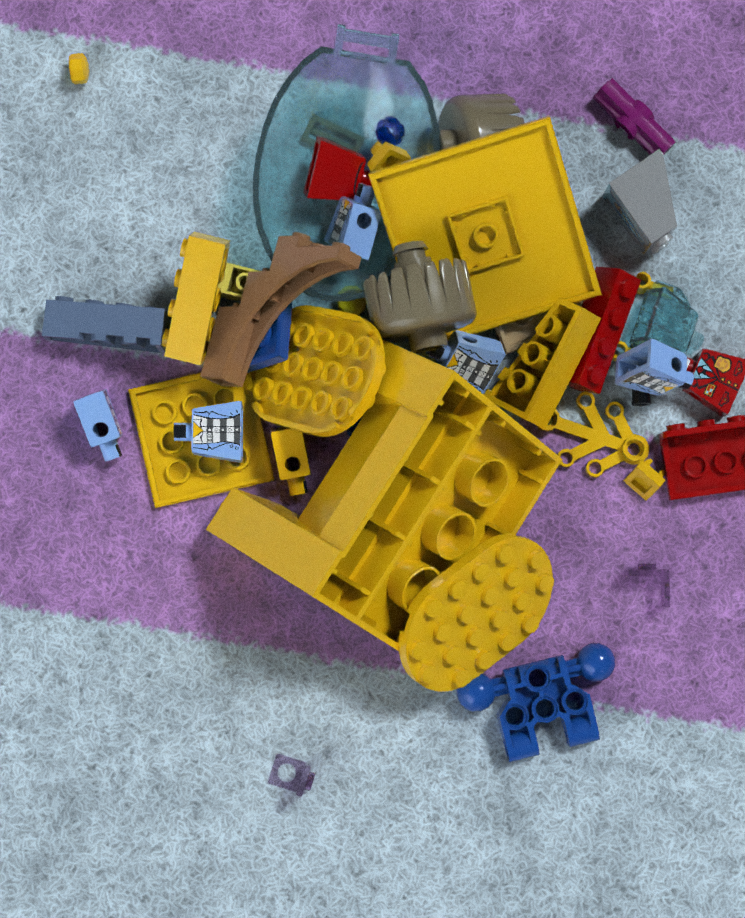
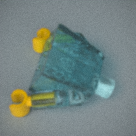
M647 272L638 273L636 278L645 281L646 284L639 285L636 294L645 293L629 343L634 345V348L652 338L684 354L689 348L694 351L698 350L704 342L703 334L695 331L699 316L690 307V303L682 289L659 280L653 282ZM619 341L617 347L622 348L624 352L632 349L628 348L627 344L622 341ZM614 355L612 360L616 362L618 355Z

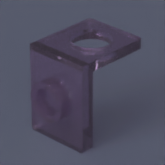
M638 564V570H624V577L661 576V607H670L669 569L656 570V564Z
M276 754L268 783L297 792L296 795L302 797L304 789L311 790L316 773L310 772L312 766L310 763ZM286 763L293 765L296 769V776L290 782H284L278 777L279 767Z

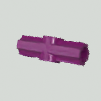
M613 78L607 81L594 95L593 99L614 119L616 127H621L628 134L627 138L635 140L649 155L658 149L664 155L676 143L654 120L655 117L652 111L640 100H634Z

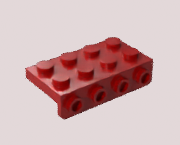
M745 415L727 417V423L715 424V419L696 422L697 427L685 428L684 423L666 426L667 431L659 434L669 501L745 490Z

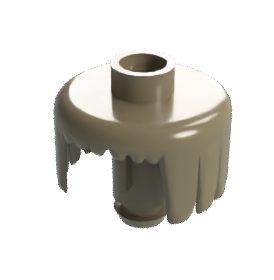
M504 93L457 95L446 102L441 111L437 130H434L431 134L430 153L524 124L523 118L509 115L521 112L518 106L513 105L516 103L515 99Z
M423 241L406 242L394 247L392 256L397 257L398 262L394 264V269L391 270V286L385 272L379 273L378 281L374 275H370L363 283L369 320L378 329L382 339L388 342L409 340L410 350L413 353L428 352L447 347L446 333L471 324L477 315L466 261L454 258L453 267L449 259L439 260V276L435 263L431 261V257H426L425 251L429 248Z

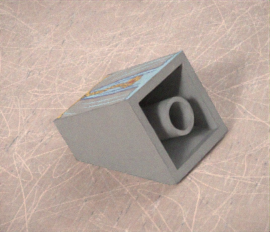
M658 149L611 181L602 195L643 255L650 250L655 254L669 244L668 242L673 239L671 234L677 227L664 157L661 150Z

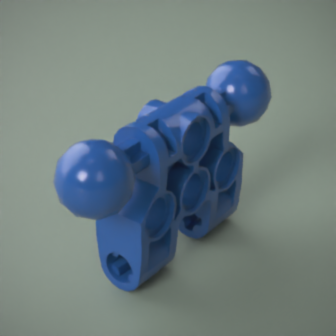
M590 643L580 650L577 658L565 660L563 655L503 669V676L492 679L485 674H481L465 687L458 688L457 698L465 709L472 712H481L489 708L495 697L507 694L508 697L496 715L509 762L540 755L534 729L537 722L549 723L557 717L561 718L569 747L600 740L590 694L573 685L570 678L583 676L586 680L601 682L613 673L615 656L606 645ZM541 669L544 674L543 681L539 685H531L528 677L532 670ZM572 692H578L581 696L580 704L575 708H569L566 704V698ZM543 699L549 700L551 703L549 713L538 715L536 712L537 703ZM512 707H518L521 710V717L515 723H510L506 720V713Z

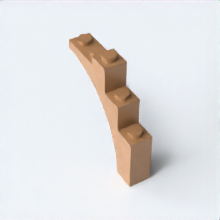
M293 232L291 236H279L270 268H263L262 271L248 272L240 304L233 303L232 307H219L200 377L224 387H243L250 363L261 341L281 312L303 291L320 280L342 271L359 269L362 257L350 251L351 247L344 243L333 242L332 246H325L310 241V236L300 232Z

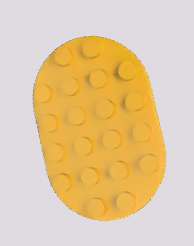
M311 305L292 308L288 360L249 372L248 391L253 392L254 403L251 405L254 411L262 419L270 423L314 436L330 437L344 432L353 426L375 402V396L382 377L386 372L385 350L382 337L378 329L370 321L356 314Z
M510 533L497 535L478 545L429 582L410 604L407 613L410 615L405 630H400L399 655L407 674L420 685L433 691L445 692L463 688L521 644L531 633H534L538 629L540 621L549 605L554 585L551 562L544 549L526 537Z

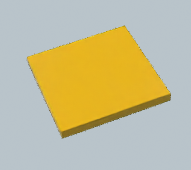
M201 373L128 389L155 508L231 491L232 487L241 489L275 481L261 419L251 405L254 403L253 392L248 391L249 373L246 375L243 387L220 386L200 377ZM242 401L243 463L194 455L191 450V441H174V423H192V409Z

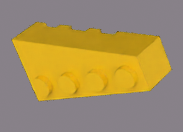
M195 231L189 235L188 239H183L180 249V257H184L182 269H177L174 279V287H178L176 299H171L168 308V317H172L170 329H165L162 338V346L166 347L164 357L201 365L204 362L209 345L208 342L210 341L216 320L211 317L212 312H216L222 293L221 288H218V282H222L224 279L231 240Z

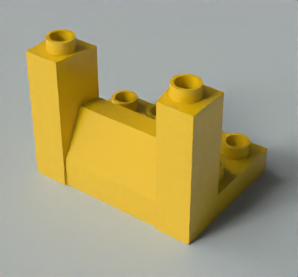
M383 340L386 372L382 377L375 396V402L362 417L302 514L298 515L279 503L232 487L206 530L399 651L400 630H405L410 615L407 613V610L417 594L434 578L484 541L501 534L510 533L516 535L563 459L454 370Z

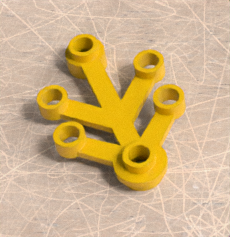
M589 392L580 393L577 396L576 404L584 411L592 428L561 418L556 409L552 415V424L547 425L546 429L537 426L545 432L557 429L588 440L572 449H563L557 454L560 457L565 452L571 455L572 460L570 463L564 464L561 461L560 466H564V468L572 466L575 460L604 446L617 450L601 460L592 459L586 464V473L593 478L601 476L604 470L623 461L630 465H637L642 460H645L649 454V445L646 439L632 433L624 416L622 404L614 401L605 408V415L608 419L614 421L621 437L619 438L609 434L595 406V397ZM584 395L589 396L591 399L590 406H583L580 403V398ZM612 405L618 406L620 409V414L616 417L609 413V408ZM630 444H636L639 447L637 455H631L628 452ZM595 462L600 465L601 469L598 474L591 473L589 469L591 463Z

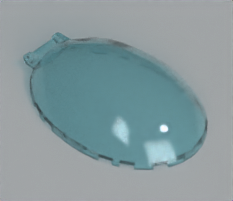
M338 24L334 49L321 46L303 59L286 78L276 94L262 128L253 171V206L256 225L264 249L271 261L278 237L291 236L293 232H300L310 236V241L313 243L331 246L324 241L339 200L307 198L303 193L317 136L362 154L366 158L365 170H370L367 165L368 161L373 157L370 149L377 140L381 141L382 145L386 141L406 150L411 159L440 150L439 122H437L433 106L434 102L426 83L410 61L396 59L399 34L391 33V36L345 29L346 25ZM343 41L388 48L387 57L345 51L342 50ZM374 194L371 205L379 209ZM382 216L380 217L369 260L361 258L359 269L342 271L326 277L303 292L309 296L326 301H351L365 297L363 283L370 275H374L378 281L379 273L385 272L390 283L391 270L394 269L396 260L392 256L393 250Z

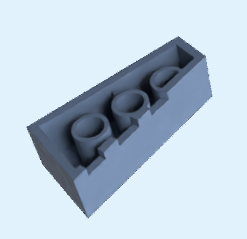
M55 296V300L46 299L42 337L46 340L165 353L166 347L162 346V338L165 329L170 328L171 320L165 308L139 307L126 303H116V305L104 304L102 301L87 299L85 302H73V298L65 296Z

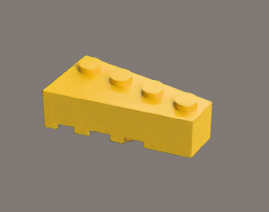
M559 297L535 328L536 334L527 344H522L517 351L519 355L509 368L504 367L497 376L500 380L492 390L487 389L483 395L497 406L546 429L601 318L585 308Z

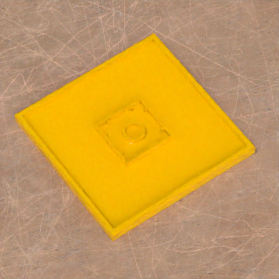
M550 116L368 173L393 251L394 247L399 244L423 241L429 248L425 251L426 257H431V261L435 263L439 276V260L447 258L453 267L454 258L466 261L477 315L471 324L457 330L476 334L547 312L559 297L569 302L577 303L602 295ZM454 331L446 333L447 341Z

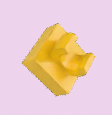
M377 140L370 149L373 157L368 161L367 165L370 171L373 172L408 161L411 157L406 150L386 141L382 145L381 141Z
M652 459L642 460L623 480L646 501L666 481L663 478L665 474L663 469L657 472L650 466L653 462Z

